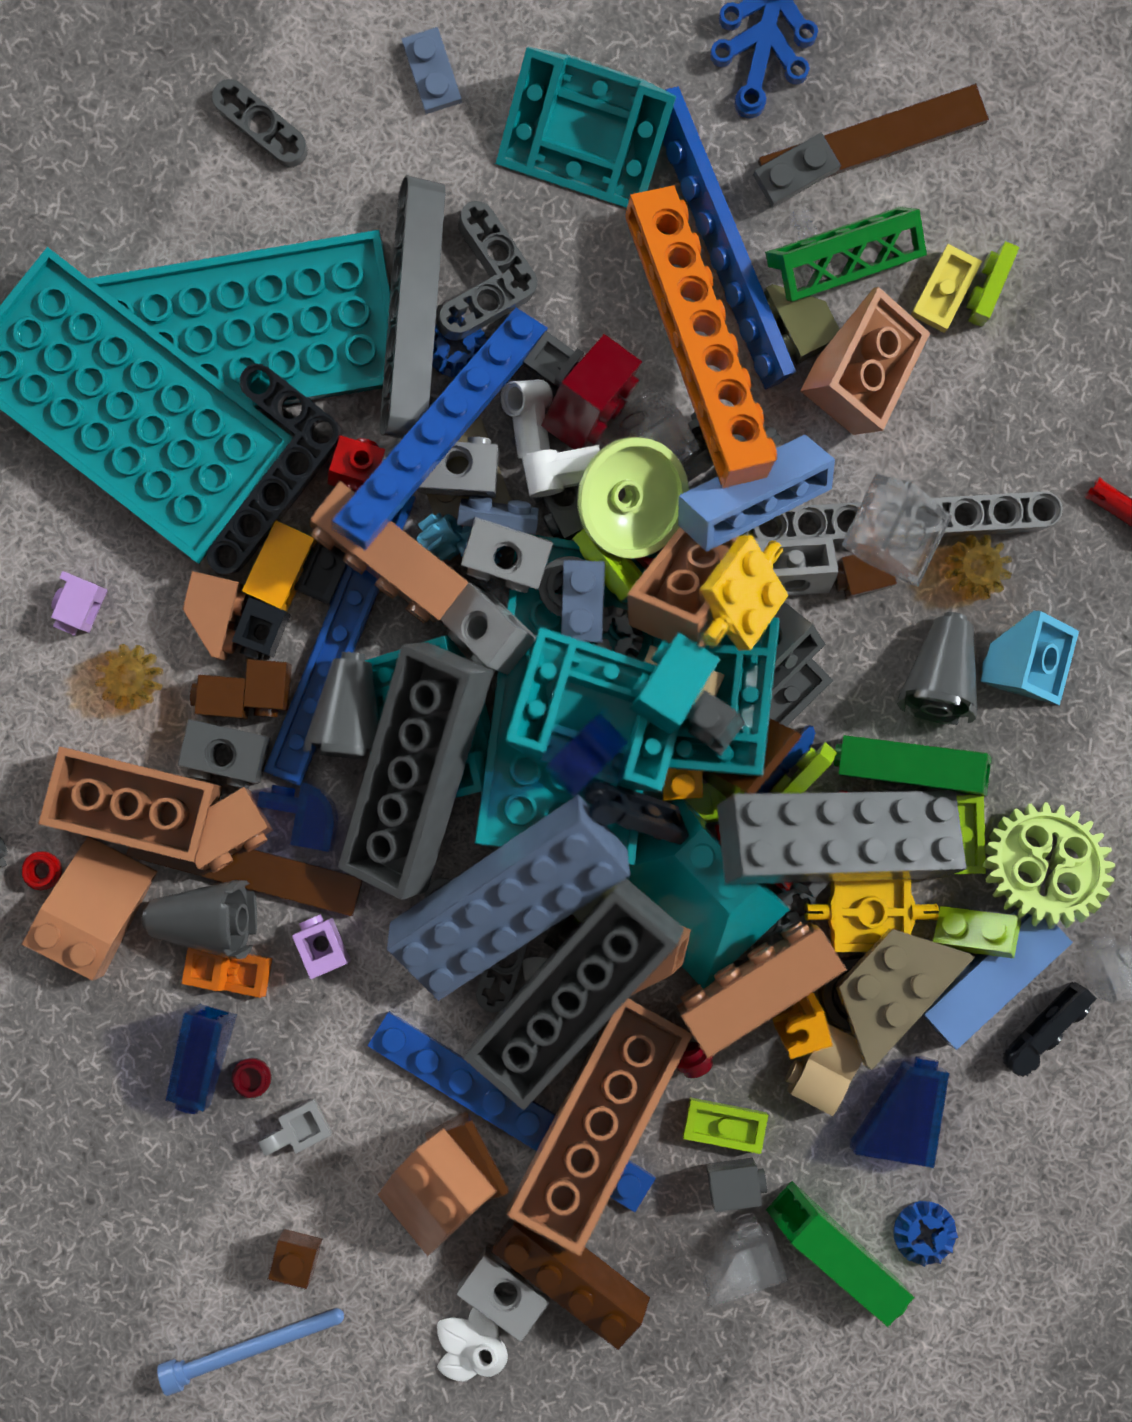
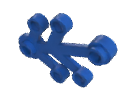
M744 0L739 4L734 2L726 3L721 8L719 23L722 28L728 31L737 29L741 25L742 19L764 8L761 22L729 41L726 39L717 40L713 44L710 54L714 65L726 67L735 56L756 44L747 84L738 90L734 103L736 111L744 118H755L764 110L766 94L761 88L771 48L784 67L785 77L788 82L798 85L803 83L808 76L809 63L806 59L795 55L776 25L780 11L794 31L793 39L796 45L801 48H808L815 43L818 35L817 25L811 20L804 19L793 0ZM728 12H733L737 15L738 19L728 21L724 15ZM807 29L811 32L812 37L805 39L800 36L799 31ZM718 49H726L729 56L720 58L716 55V51ZM799 66L803 69L804 73L799 76L794 75L790 68ZM754 94L758 101L750 104L746 102L744 96Z

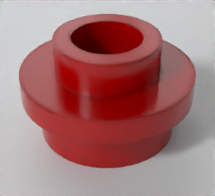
M39 851L32 853L23 862L21 869L22 878L34 890H48L54 887L61 878V863L50 852ZM40 863L47 865L49 873L45 878H40L36 873V868Z

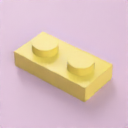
M947 244L911 316L945 333L982 261Z

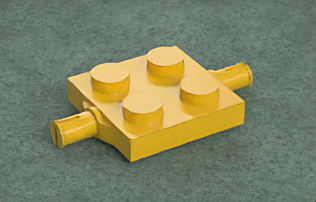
M742 535L731 546L700 589V592L710 606L713 616L712 624L702 635V639L705 640L704 642L707 645L716 647L723 635L727 634L738 651L751 650L788 597V593L773 570V564L780 554L783 553V548H780L781 544L776 541H769L767 547L762 552L752 535Z
M911 879L831 881V895L828 904L807 903L804 906L805 911H820L819 913H804L806 921L828 920L831 929V946L835 952H867L888 929L912 935L911 932L915 920H938L939 917L938 913H924V911H939L936 903L915 904L911 893Z

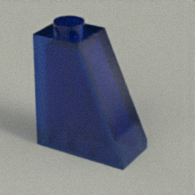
M198 1004L184 1013L165 1101L176 1103L175 1109L184 1113L198 1114L199 1110L204 1112L211 1105L237 1014L203 1004Z
M915 1056L914 1063L902 1062L852 1137L850 1148L855 1155L930 1168L935 1167L950 1074L942 1067H938V1060Z

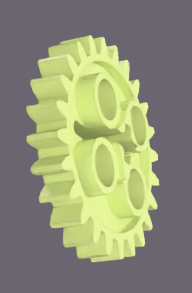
M1048 802L1042 805L1039 812L1031 803L1025 808L1024 814L1017 808L1014 809L1010 819L1003 817L997 825L999 829L994 828L991 832L989 839L992 842H988L985 847V853L990 855V857L986 858L983 867L994 871L985 880L986 883H998L999 887L992 895L994 897L1005 895L1008 898L1003 907L1005 910L1010 909L1014 905L1018 907L1017 915L1019 920L1028 913L1032 915L1033 926L1036 927L1042 918H1046L1049 929H1053L1058 924L1060 918L1062 924L1069 928L1073 924L1074 918L1082 923L1088 918L1089 912L1094 914L1101 907L1100 902H1104L1110 895L1105 888H1109L1115 879L1107 875V873L1111 872L1115 867V863L1106 861L1104 858L1109 855L1112 849L1110 847H1099L1098 843L1104 837V834L1092 835L1089 832L1093 825L1092 821L1086 822L1083 825L1078 823L1080 812L1076 811L1069 818L1065 816L1064 805H1061L1055 813H1051ZM1052 835H1056V847L1052 852L1049 862V869L1052 872L1045 881V896H1042L1040 894L1041 883L1048 869V861L1045 858L1052 850ZM1026 836L1036 839L1040 847L1030 845L1026 840ZM1064 848L1074 850L1079 859L1070 857ZM1021 871L1029 874L1033 883L1023 881L1018 872ZM1057 883L1067 885L1072 895L1063 893Z

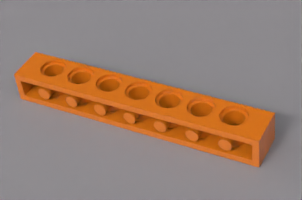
M674 185L630 194L625 218L722 489L767 478L777 460L776 446L772 438H767L763 427L764 415L762 408L758 402L754 403L750 392V375L746 368L741 367L737 357V340L733 333L729 334L726 327V314L723 302L720 299L716 300L712 289V272L709 266H704L700 256L701 245L696 232H691L688 224L689 214L686 202L683 199H679ZM672 264L679 265L682 268L674 267ZM684 298H691V299H693L695 302H689V301L685 300ZM695 331L704 332L708 336H701L697 334ZM708 365L716 366L721 371H714ZM720 400H728L734 406H726ZM732 435H741L747 442L738 441Z

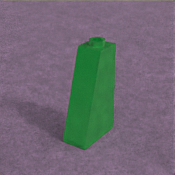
M847 735L843 736L842 744H836L835 751L837 753L834 758V766L839 767V775L987 796L992 757L988 753Z
M793 1181L788 1184L766 1209L793 1246L885 1326L889 1327L896 1318L903 1315L907 1306L915 1298L896 1276Z

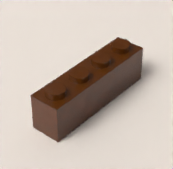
M511 1217L503 1226L491 1252L614 1348L619 1350L642 1325L650 1297L586 1247H584L581 1255H578Z

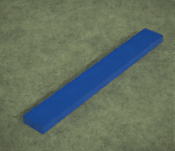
M414 496L408 499L391 520L401 530H404L415 503L416 497ZM347 565L264 772L294 784L302 785L317 748L311 746V753L303 752V744L332 660L341 659L342 652L355 653L379 593V589L374 585L378 579L367 570L360 575Z

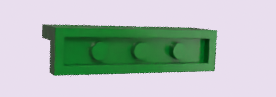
M897 207L766 251L765 255L769 268L781 270L786 300L793 302L926 256L927 251L920 209ZM910 229L913 249L901 252L893 247L901 231ZM873 241L881 246L882 249L876 260L868 264L860 259V256L867 243ZM854 248L852 253L848 251L849 249ZM840 253L848 258V261L841 274L834 276L826 271V268L832 256ZM820 259L818 265L813 262ZM856 264L860 266L859 268L854 269ZM807 265L815 270L807 286L797 289L793 268ZM822 276H824L825 278H827V279H824V280H821V281H820V279H821Z

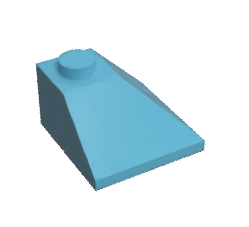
M1034 610L990 643L988 654L982 664L981 682L1000 690L1060 705L1079 631L1041 611Z

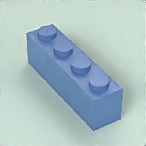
M802 435L776 448L777 460L767 478L722 489L719 478L716 477L679 495L678 526L707 552L831 490L835 459L808 436Z
M1019 908L1016 909L1011 915H1017ZM1027 913L1021 919L1014 958L977 954L922 1016L949 1046L957 1050L1073 942L1057 925L1053 929H1049L1046 918H1042L1036 927L1033 926L1032 915Z

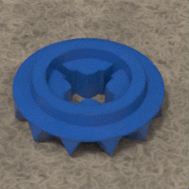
M449 317L448 323L450 325L457 323L461 327L464 317ZM436 324L432 366L439 373L455 378L486 343L484 331L480 329L463 339V346L470 355L465 352L456 351L447 359L450 347L446 339L443 338L444 336L439 332Z
M931 1201L912 1203L900 1212L894 1224L895 1244L908 1261L925 1267L933 1263L941 1264L942 1259L948 1254L953 1253V1246L958 1238L955 1220L944 1207ZM919 1220L924 1225L926 1224L929 1229L936 1228V1232L931 1235L933 1248L926 1244L923 1239L916 1241V1237L921 1234Z

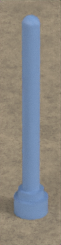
M335 1308L185 1363L184 1360L177 1362L176 1359L161 1363L157 1367L161 1389L165 1396L183 1391L184 1386L190 1384V1379L338 1325L344 1320V1313L341 1309Z

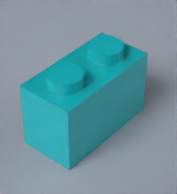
M678 633L670 643L663 640L651 658V661L656 663V666L650 676L643 672L630 692L636 698L629 709L671 735L683 722L720 658L681 633Z

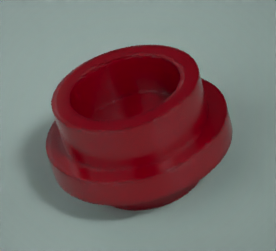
M698 1042L688 1043L676 1068L687 1078L701 1077L711 1070L713 1055L708 1058Z
M258 1058L242 1060L235 1066L231 1076L235 1091L246 1098H256L264 1094L269 1088L272 1079L270 1068L264 1061Z

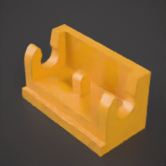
M276 520L242 591L266 604L287 612L297 592L294 590L295 583L298 582L311 548H314L317 541L313 537Z
M813 992L792 1004L788 1010L781 1011L772 1017L774 1027L790 1059L833 1046L824 1011Z

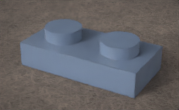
M438 27L401 38L425 114L462 103V98Z
M473 495L469 499L461 498L457 525L472 527L475 517L524 533L536 535L539 508H533L530 503L520 500H511L508 504L494 503L491 498L486 496Z
M564 560L561 634L584 642L602 643L605 582L604 561Z

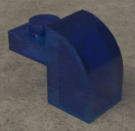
M599 713L545 766V769L574 797L629 741Z
M302 782L299 797L294 796L295 788L272 785L271 792H259L257 807L296 814L290 845L326 852L334 850L338 829V813L333 800L323 789L314 784Z

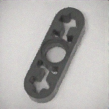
M226 79L215 86L212 93L213 103L217 111L281 165L296 167L304 162L308 154V146L304 136L239 81ZM238 92L236 96L240 104L246 108L243 115L240 109L232 103L227 104L226 107L224 106L226 102L223 95L225 93L233 95ZM258 115H265L271 119V126L264 133H255L250 129L252 119ZM277 132L287 143L291 144L296 140L295 145L298 150L296 154L287 152L283 155L282 145L274 138Z

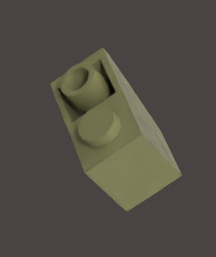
M771 284L765 288L764 294L789 355L793 357L796 364L821 353L840 330L826 301L807 296L791 302L786 300L784 287Z

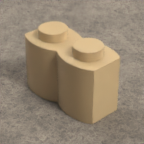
M827 1023L833 1046L806 1054L801 1062L795 1060L786 1075L785 1081L790 1083L787 1090L791 1095L834 1116L848 1090L851 1080L862 1063L861 1057L863 1056L856 1037Z

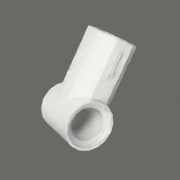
M544 380L510 381L502 388L501 404L505 413L513 418L518 459L533 452L550 450L548 431L541 425L546 416L545 413L548 412L552 404L553 394L550 386Z
M599 445L558 453L556 450H542L523 456L522 461L529 496L533 498L550 496L564 491V488L580 485L588 464L600 451Z

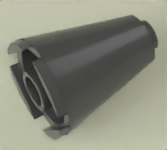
M946 612L944 616L937 617L934 620L899 694L897 705L902 711L905 712L907 705L919 710L914 713V717L949 725H958L959 718L968 717V723H972L976 719L978 707L974 626L971 622L967 621L965 615L956 612Z
M342 652L341 659L332 660L303 744V752L311 753V746L320 747V755L364 760L367 752L372 751L379 726L372 663L365 661L364 654Z
M232 880L155 898L143 910L142 925L151 938L229 959H245L253 945H246L249 934H256L257 932L256 896L254 891L246 890L245 886L249 884L247 880Z

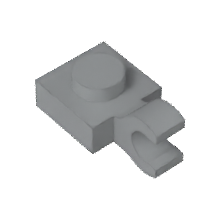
M313 1098L280 1115L278 1120L282 1128L260 1138L261 1140L258 1143L265 1156L288 1144H291L296 1154L331 1136L332 1131L316 1099Z

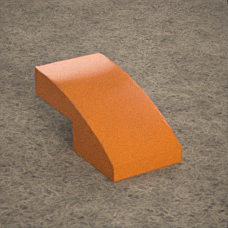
M188 948L181 984L213 991L225 990L258 998L266 997L272 958L248 954L245 959H229Z

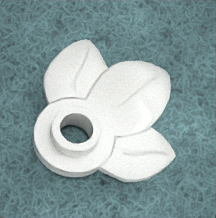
M474 1307L469 1314L468 1320L456 1317L440 1320L437 1324L438 1338L442 1347L448 1353L439 1361L437 1365L438 1370L446 1377L456 1381H468L477 1374L484 1377L497 1375L504 1369L508 1358L506 1346L498 1338L499 1326ZM482 1350H488L491 1353V1363L483 1361L481 1357Z

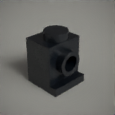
M249 597L232 642L242 645L240 653L246 656L263 660L265 654L274 658L291 614ZM265 625L269 629V634L267 638L259 640L256 637V629L259 626Z

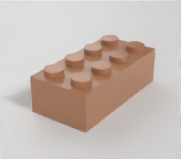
M339 482L311 517L310 527L314 529L311 532V536L328 550L336 546L346 555L343 561L360 575L367 570L378 580L374 585L388 597L393 599L396 595H399L408 602L409 605L406 607V610L420 622L425 623L431 620L434 623L439 621L469 582L391 521L366 551L333 530L332 520L355 495L351 489L342 482Z
M59 746L38 824L195 862L209 807L219 802L223 786Z
M798 921L784 929L780 933L783 939L772 946L765 942L751 950L747 954L750 960L739 967L732 963L718 971L714 975L716 981L703 989L701 985H697L680 996L683 1002L677 1005V1008L708 1058L847 970L819 927L810 922L802 924L801 921Z

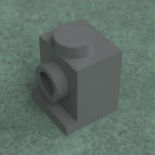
M706 690L702 692L686 715V718L692 724L688 733L719 755L723 754L744 725V721L737 711Z

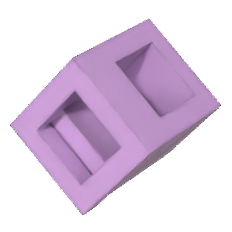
M62 571L60 579L65 580L66 583L64 588L57 590L52 600L51 608L54 611L51 618L56 619L53 627L72 635H76L78 629L90 632L107 589Z
M320 914L299 923L302 931L292 935L310 979L351 961L333 917L323 921ZM318 936H324L329 941V946L324 951L317 949L315 946V940Z

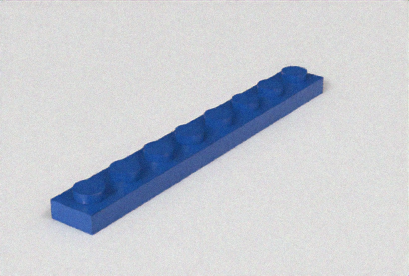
M678 86L665 89V91L677 96L663 139L667 158L676 172L682 194L687 199L695 219L696 228L701 234L710 255L711 265L718 274L724 289L725 299L732 308L739 325L740 335L746 342L753 359L754 369L760 377L764 389L774 387L793 375L796 369L680 88Z
M516 307L332 520V529L366 551L521 367L525 358L548 328Z
M390 1011L368 1044V1047L535 1151L538 1150L556 1115L535 1101H532L525 1110H522L465 1061L461 1055ZM629 1160L610 1197L636 1212L656 1178Z

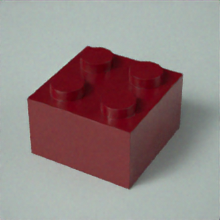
M603 334L562 381L541 426L573 450L584 448L588 442L595 445L608 427L606 423L610 419L615 421L626 407L628 401L625 399L631 395L640 381L635 375L642 361L606 334Z

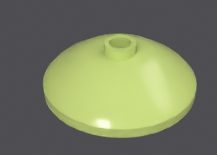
M641 437L620 439L599 451L588 464L578 491L579 516L590 539L604 551L624 558L648 556L663 548L680 527L678 526L679 495L689 490L687 476L681 462L663 444ZM624 488L626 492L625 497L622 501H619V491Z

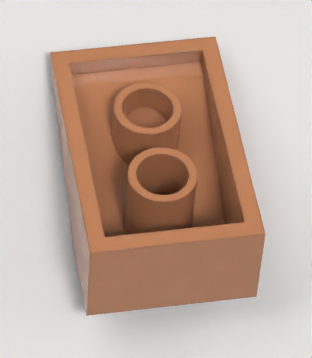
M875 287L816 358L800 391L852 435L883 431L930 332L881 288Z
M679 527L628 592L629 626L665 640L668 643L678 633H681L705 648L707 644L702 639V635L712 624L713 616L710 606L700 592V589L739 536L706 552Z
M88 836L40 908L22 945L92 981L103 977L158 871Z
M442 1129L419 1146L394 1171L378 1193V1196L425 1254L429 1256L479 1209L496 1190L446 1130Z

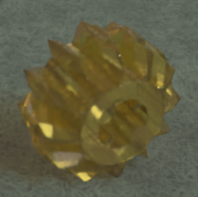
M975 535L967 536L965 544L957 542L952 546L956 555H948L945 558V563L955 566V569L945 573V578L952 579L957 577L959 581L953 585L952 590L956 593L966 586L965 598L967 600L974 599L977 592L982 600L989 599L991 597V590L996 593L1004 590L1003 583L1000 580H1008L1012 576L1009 570L1002 568V566L1012 562L1011 556L1001 558L998 553L1005 546L1000 542L991 548L992 540L990 535H984L979 542ZM978 559L983 561L980 566L986 567V571L980 575L974 573L977 568H971V563Z
M120 644L118 656L112 651L105 652L104 655L109 665L97 664L96 670L105 673V677L95 680L96 686L108 687L103 692L102 699L110 701L115 698L114 705L117 709H124L128 703L132 710H139L141 705L140 698L146 703L151 704L154 698L148 691L149 688L160 691L163 687L162 684L152 681V677L160 676L164 673L163 669L160 667L149 668L156 662L157 656L152 653L144 656V647L135 645L132 651H130L128 645ZM127 668L130 671L136 672V680H130L133 683L131 686L128 683L122 682V674H128L125 671Z

